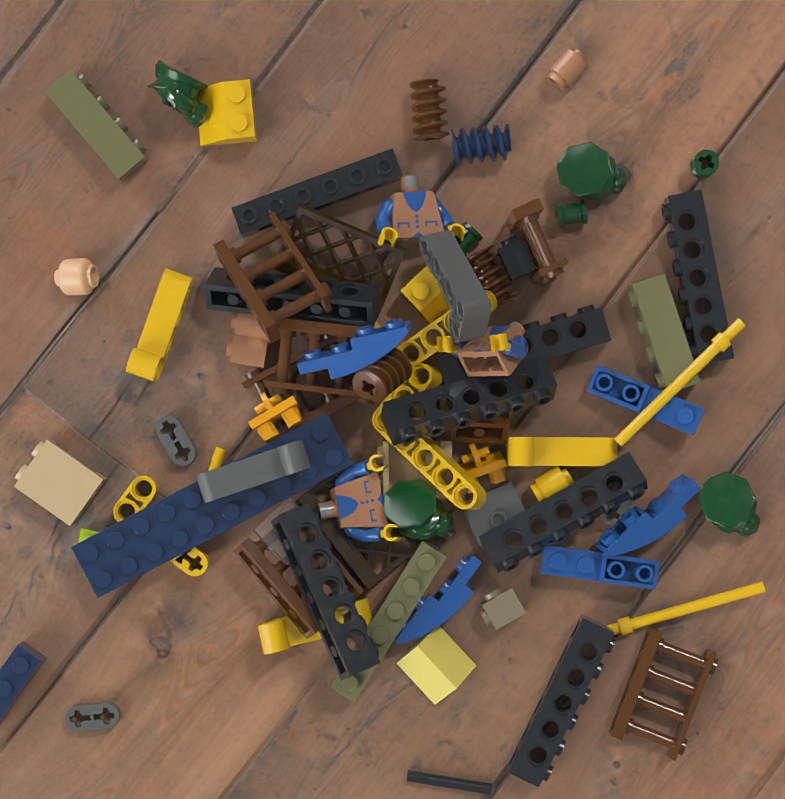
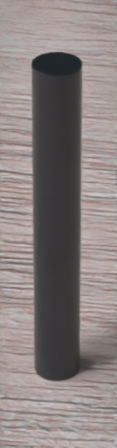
M411 770L407 772L406 782L491 795L492 783Z

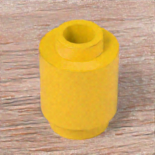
M556 466L534 479L535 482L529 486L538 501L541 502L574 483L566 468L560 470Z

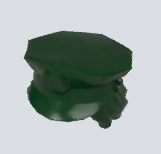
M158 60L157 64H155L157 80L147 87L153 88L158 92L164 105L167 104L183 114L190 126L200 127L206 121L209 109L206 104L200 103L197 97L200 91L208 88V85Z
M592 142L569 146L557 163L556 169L558 170L560 185L577 197L603 200L611 193H621L628 183L625 170L616 167L614 158Z
M724 471L709 477L703 483L698 500L707 520L722 532L728 534L738 532L741 536L746 537L758 531L760 517L755 514L757 507L756 497L747 479Z
M422 479L398 481L384 494L383 514L390 519L392 524L401 527L398 529L403 536L428 540L434 535L446 536L453 529L454 522L451 513L444 510L443 502L436 497V490Z

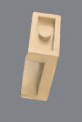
M46 440L45 443L40 441L31 454L34 456V459L29 466L24 464L16 474L15 479L18 481L14 487L69 526H73L107 478L81 463L57 446L53 440Z
M383 441V447H377V454H384L377 458V464L388 465L387 469L383 470V475H378L383 498L384 494L398 481L422 479L436 490L437 498L448 499L389 441ZM434 441L452 458V441ZM431 451L425 457L427 465H430L433 461ZM451 470L445 475L448 485L452 482Z

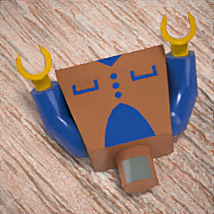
M417 176L401 177L402 192L389 196L383 202L375 218L380 235L377 243L380 246L383 245L384 240L389 241L391 247H394L395 242L419 241L422 235L450 230L454 237L458 236L461 241L464 240L465 236L464 226L454 221L441 201L435 197L433 191H419Z
M515 321L511 322L509 326L487 327L484 337L472 339L467 344L461 342L454 343L451 336H437V351L452 353V355L459 357L468 377L510 376L520 361L526 357L528 346L527 340L523 337L525 333L524 327Z
M375 454L371 456L369 461L365 460L348 467L336 479L335 487L330 489L331 501L317 503V513L320 520L335 518L337 529H344L347 536L362 542L384 541L385 539L398 542L401 540L400 537L392 538L391 536L393 528L401 527H398L396 524H388L387 518L383 514L384 503L377 472L387 469L388 465L379 467L376 464V459L384 454Z

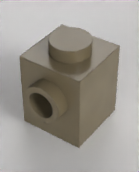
M511 586L502 591L499 588L490 591L484 595L486 600L481 603L484 609L480 611V614L487 626L489 627L493 624L496 630L526 613Z

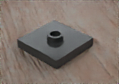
M512 481L487 492L486 502L480 509H462L485 557L488 554L483 548L479 536L525 511ZM519 538L511 539V540L509 541V543H508V546L511 545V544H513V543H515V542H517V541H519V540H521V539H519Z

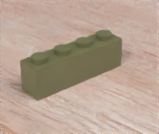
M70 70L48 88L45 93L117 178L123 182L148 161L143 155L147 150L137 138L132 141L125 134L128 127L118 116L112 119L107 113L110 106L100 95L94 97L88 89L92 85L82 73L76 76Z
M662 274L630 285V292H627L631 308H636L639 319H636L638 331L641 336H646L648 346H645V352L649 362H654L657 373H654V379L659 390L667 388L694 361L666 276ZM698 373L683 388L701 383Z

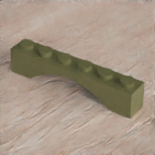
M421 540L367 627V633L371 642H374L378 648L380 661L447 558L446 552L427 540ZM379 664L342 681L337 673L330 688L355 702Z

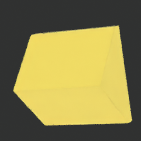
M440 626L428 632L396 662L434 704H437L456 690L476 667V664Z

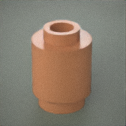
M566 48L549 69L550 73L547 79L561 91H565L567 87L571 88L587 69L588 65L585 62L587 57L577 48L573 50Z

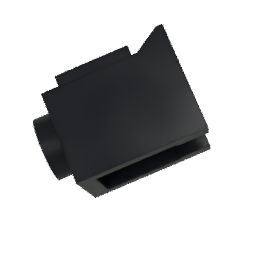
M515 235L500 242L502 247L498 248L497 253H499L501 262L504 263L503 267L506 273L509 274L510 282L538 269L536 265L531 263L534 259L526 241L522 243L521 239L518 240Z

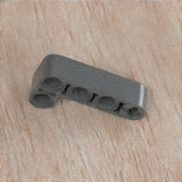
M450 230L420 236L419 246L422 257L451 309L448 327L452 340L458 343L484 337L491 313L490 301L453 233Z
M301 439L198 474L196 479L204 502L207 503L311 468L312 464L304 440Z

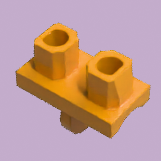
M263 392L260 394L263 402L254 407L259 416L248 422L256 434L258 433L267 443H270L280 436L274 426V423L283 418L289 429H293L303 423L300 411L298 410L301 407L293 395L282 401L279 393L268 398L266 393Z
M474 443L469 444L471 453L462 455L463 463L459 465L478 483L477 477L488 474L491 484L505 481L504 467H507L501 451L497 450L490 453L488 447L477 450Z

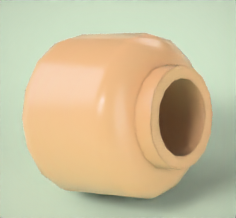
M87 258L66 259L61 262L59 269L55 271L54 280L61 291L68 296L87 295L98 286L99 271L97 266Z

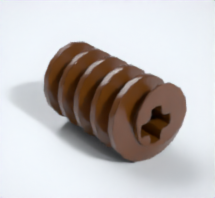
M423 79L410 82V88L417 90L411 94V99L417 101V103L411 105V109L418 113L412 117V122L420 124L413 128V133L420 135V137L414 140H438L449 135V132L441 130V127L447 125L448 121L440 119L441 115L447 113V109L440 108L439 104L446 102L447 98L438 96V93L446 90L445 86L437 84L438 79Z
M492 245L470 255L467 260L470 265L474 266L472 269L476 276H479L478 280L483 289L492 292L496 296L498 307L519 296L518 294H508L514 285L503 283L509 277V274H499L504 263H494L499 253L489 252L494 246Z
M393 348L376 362L366 366L354 375L352 383L355 394L365 400L382 401L411 377L413 373L412 365L402 351Z

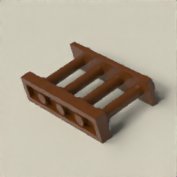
M537 198L512 209L505 223L510 232L517 230L518 234H522L532 254L533 261L538 267V271L531 278L532 283L540 281L541 286L556 280L557 275L564 273L563 268L568 264V261L564 258L556 262L537 220L544 209L540 199Z
M274 212L269 214L273 229L236 249L234 247L229 249L223 239L213 244L220 263L270 344L281 338L277 328L281 325V321L320 301L328 313L332 311L329 299L333 297L325 282L320 284L290 237L292 232L285 220L280 222ZM278 239L281 240L286 250L250 269H247V267L241 269L239 265L242 262V258ZM292 259L299 268V271L263 290L260 288L255 290L251 285L255 283L254 280ZM305 280L313 290L275 312L273 309L268 312L265 307L269 299Z
M285 319L280 322L281 325L277 327L281 335L276 381L265 380V386L273 387V393L289 394L290 389L356 396L358 397L357 402L375 404L374 401L360 398L355 394L354 389H346V376L335 378L333 387L316 385L317 371L306 373L305 384L288 382L292 337L296 336V331L307 332L309 351L320 349L321 340H324V334L335 335V341L338 344L344 342L349 344L353 334L357 333L356 329L360 328V326Z
M324 334V340L320 343V350L328 346L332 350L331 347L338 344L335 341V335ZM308 349L291 357L289 366L297 363ZM278 364L264 372L258 368L246 374L247 380L241 384L245 389L253 385L261 402H263L260 397L261 393L265 392L268 398L272 397L263 380L277 373ZM289 369L288 382L296 383ZM317 371L316 384L331 387L323 371ZM355 372L346 375V380L349 384L348 389H353L352 380L356 374ZM290 389V396L293 395L301 407L298 410L300 411L303 423L293 429H289L282 418L274 423V426L280 434L279 437L325 413H328L330 416L357 402L358 397L347 395L339 397L338 394L321 393L324 398L322 400L324 405L314 410L312 405L308 406L301 390Z
M290 503L278 514L287 512L296 507H293V505ZM274 529L258 542L252 541L250 537L247 538L233 552L306 639L310 638L319 630L309 608L301 600L302 592L298 583L295 586H290L283 578V572L290 567L286 556L276 564H271L264 555V551L278 540ZM299 532L300 539L308 543L307 535ZM332 553L335 562H338L342 567L343 580L347 588L353 592L356 598L364 592L360 587L359 580L355 575L349 573ZM320 564L315 569L320 570Z
M648 626L608 733L620 740L623 739L624 734L629 735V733L666 746L669 748L667 756L676 761L678 754L682 756L686 749L688 740L685 739V735L709 674L713 675L716 670L718 659L715 656L717 653L707 648L703 657L664 642L665 639L661 637L662 631ZM661 652L700 667L694 683L654 669V665L651 664L654 655H659ZM651 679L688 693L689 697L684 710L645 696L644 692L641 691L644 681ZM642 706L678 720L679 723L674 736L672 737L635 723L634 719L631 718L634 707L639 708Z

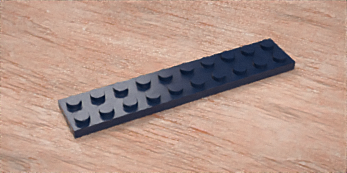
M328 413L234 461L237 462L303 439L312 464L311 468L207 503L204 502L198 482L196 481L72 546L71 549L97 598L354 464Z

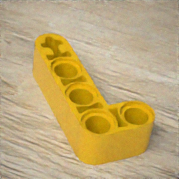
M167 268L165 269L137 348H134L130 354L126 366L127 373L153 382L158 381L193 284V277Z
M507 437L506 464L507 466H604L617 459L618 443L614 438Z
M152 476L137 477L115 504L113 509L115 519L118 522L125 519L121 514V508L125 503L131 504L135 509V513L150 506L159 492L158 481ZM143 480L148 481L152 486V492L147 497L142 496L138 491V485ZM198 546L192 548L187 554L192 558L200 556L202 558L200 564L203 566L202 568L192 569L191 565L193 562L187 557L183 558L182 561L179 560V557L183 554L170 560L190 576L202 575L210 566L209 555Z
M368 598L355 600L356 609L359 615L365 619L368 627L373 619ZM335 611L336 620L343 623V615ZM288 616L263 621L258 624L264 654L289 649L290 646L322 639L319 631L306 639Z

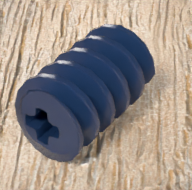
M505 124L503 132H501L498 125H494L492 134H490L487 126L482 127L480 135L475 127L471 128L469 136H467L464 128L459 130L458 137L451 130L453 154L458 165L462 164L463 157L465 156L469 164H473L475 155L478 156L481 163H484L486 154H489L492 162H495L497 153H500L505 161L507 160L508 153L511 152L509 124Z

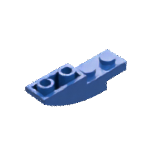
M401 318L385 322V326L375 329L373 325L356 329L357 333H354L350 339L351 346H349L348 342L332 346V350L321 352L320 349L309 350L303 353L304 356L297 363L299 373L301 375L328 369L330 378L335 379L361 370L376 362L399 344L411 329V320L402 322Z
M599 365L596 366L586 390L593 395L638 414L662 392ZM674 396L651 419L694 436L705 408Z
M684 474L676 477L659 497H655L649 502L644 511L637 506L625 511L621 515L620 520L611 529L602 533L600 540L595 546L607 556H614L636 550L653 542L687 517L681 507L701 488L693 479Z
M552 545L544 547L545 550L542 552L541 574L656 589L660 563L658 560L620 554L607 556L599 551Z
M473 554L469 558L463 556L454 569L458 572L452 581L446 579L437 592L441 595L439 599L430 593L426 597L422 596L414 608L415 612L405 622L395 641L402 644L414 640L437 628L453 616L474 593L473 589L467 586L466 583L482 561Z

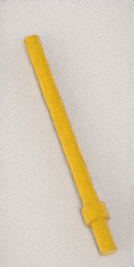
M737 318L723 333L719 332L711 340L712 344L630 422L614 440L621 447L629 441L720 351L724 352L731 345L730 341L746 325Z
M763 581L634 618H629V616L618 619V622L606 626L613 629L614 635L622 633L623 636L634 633L633 630L765 593L766 591Z

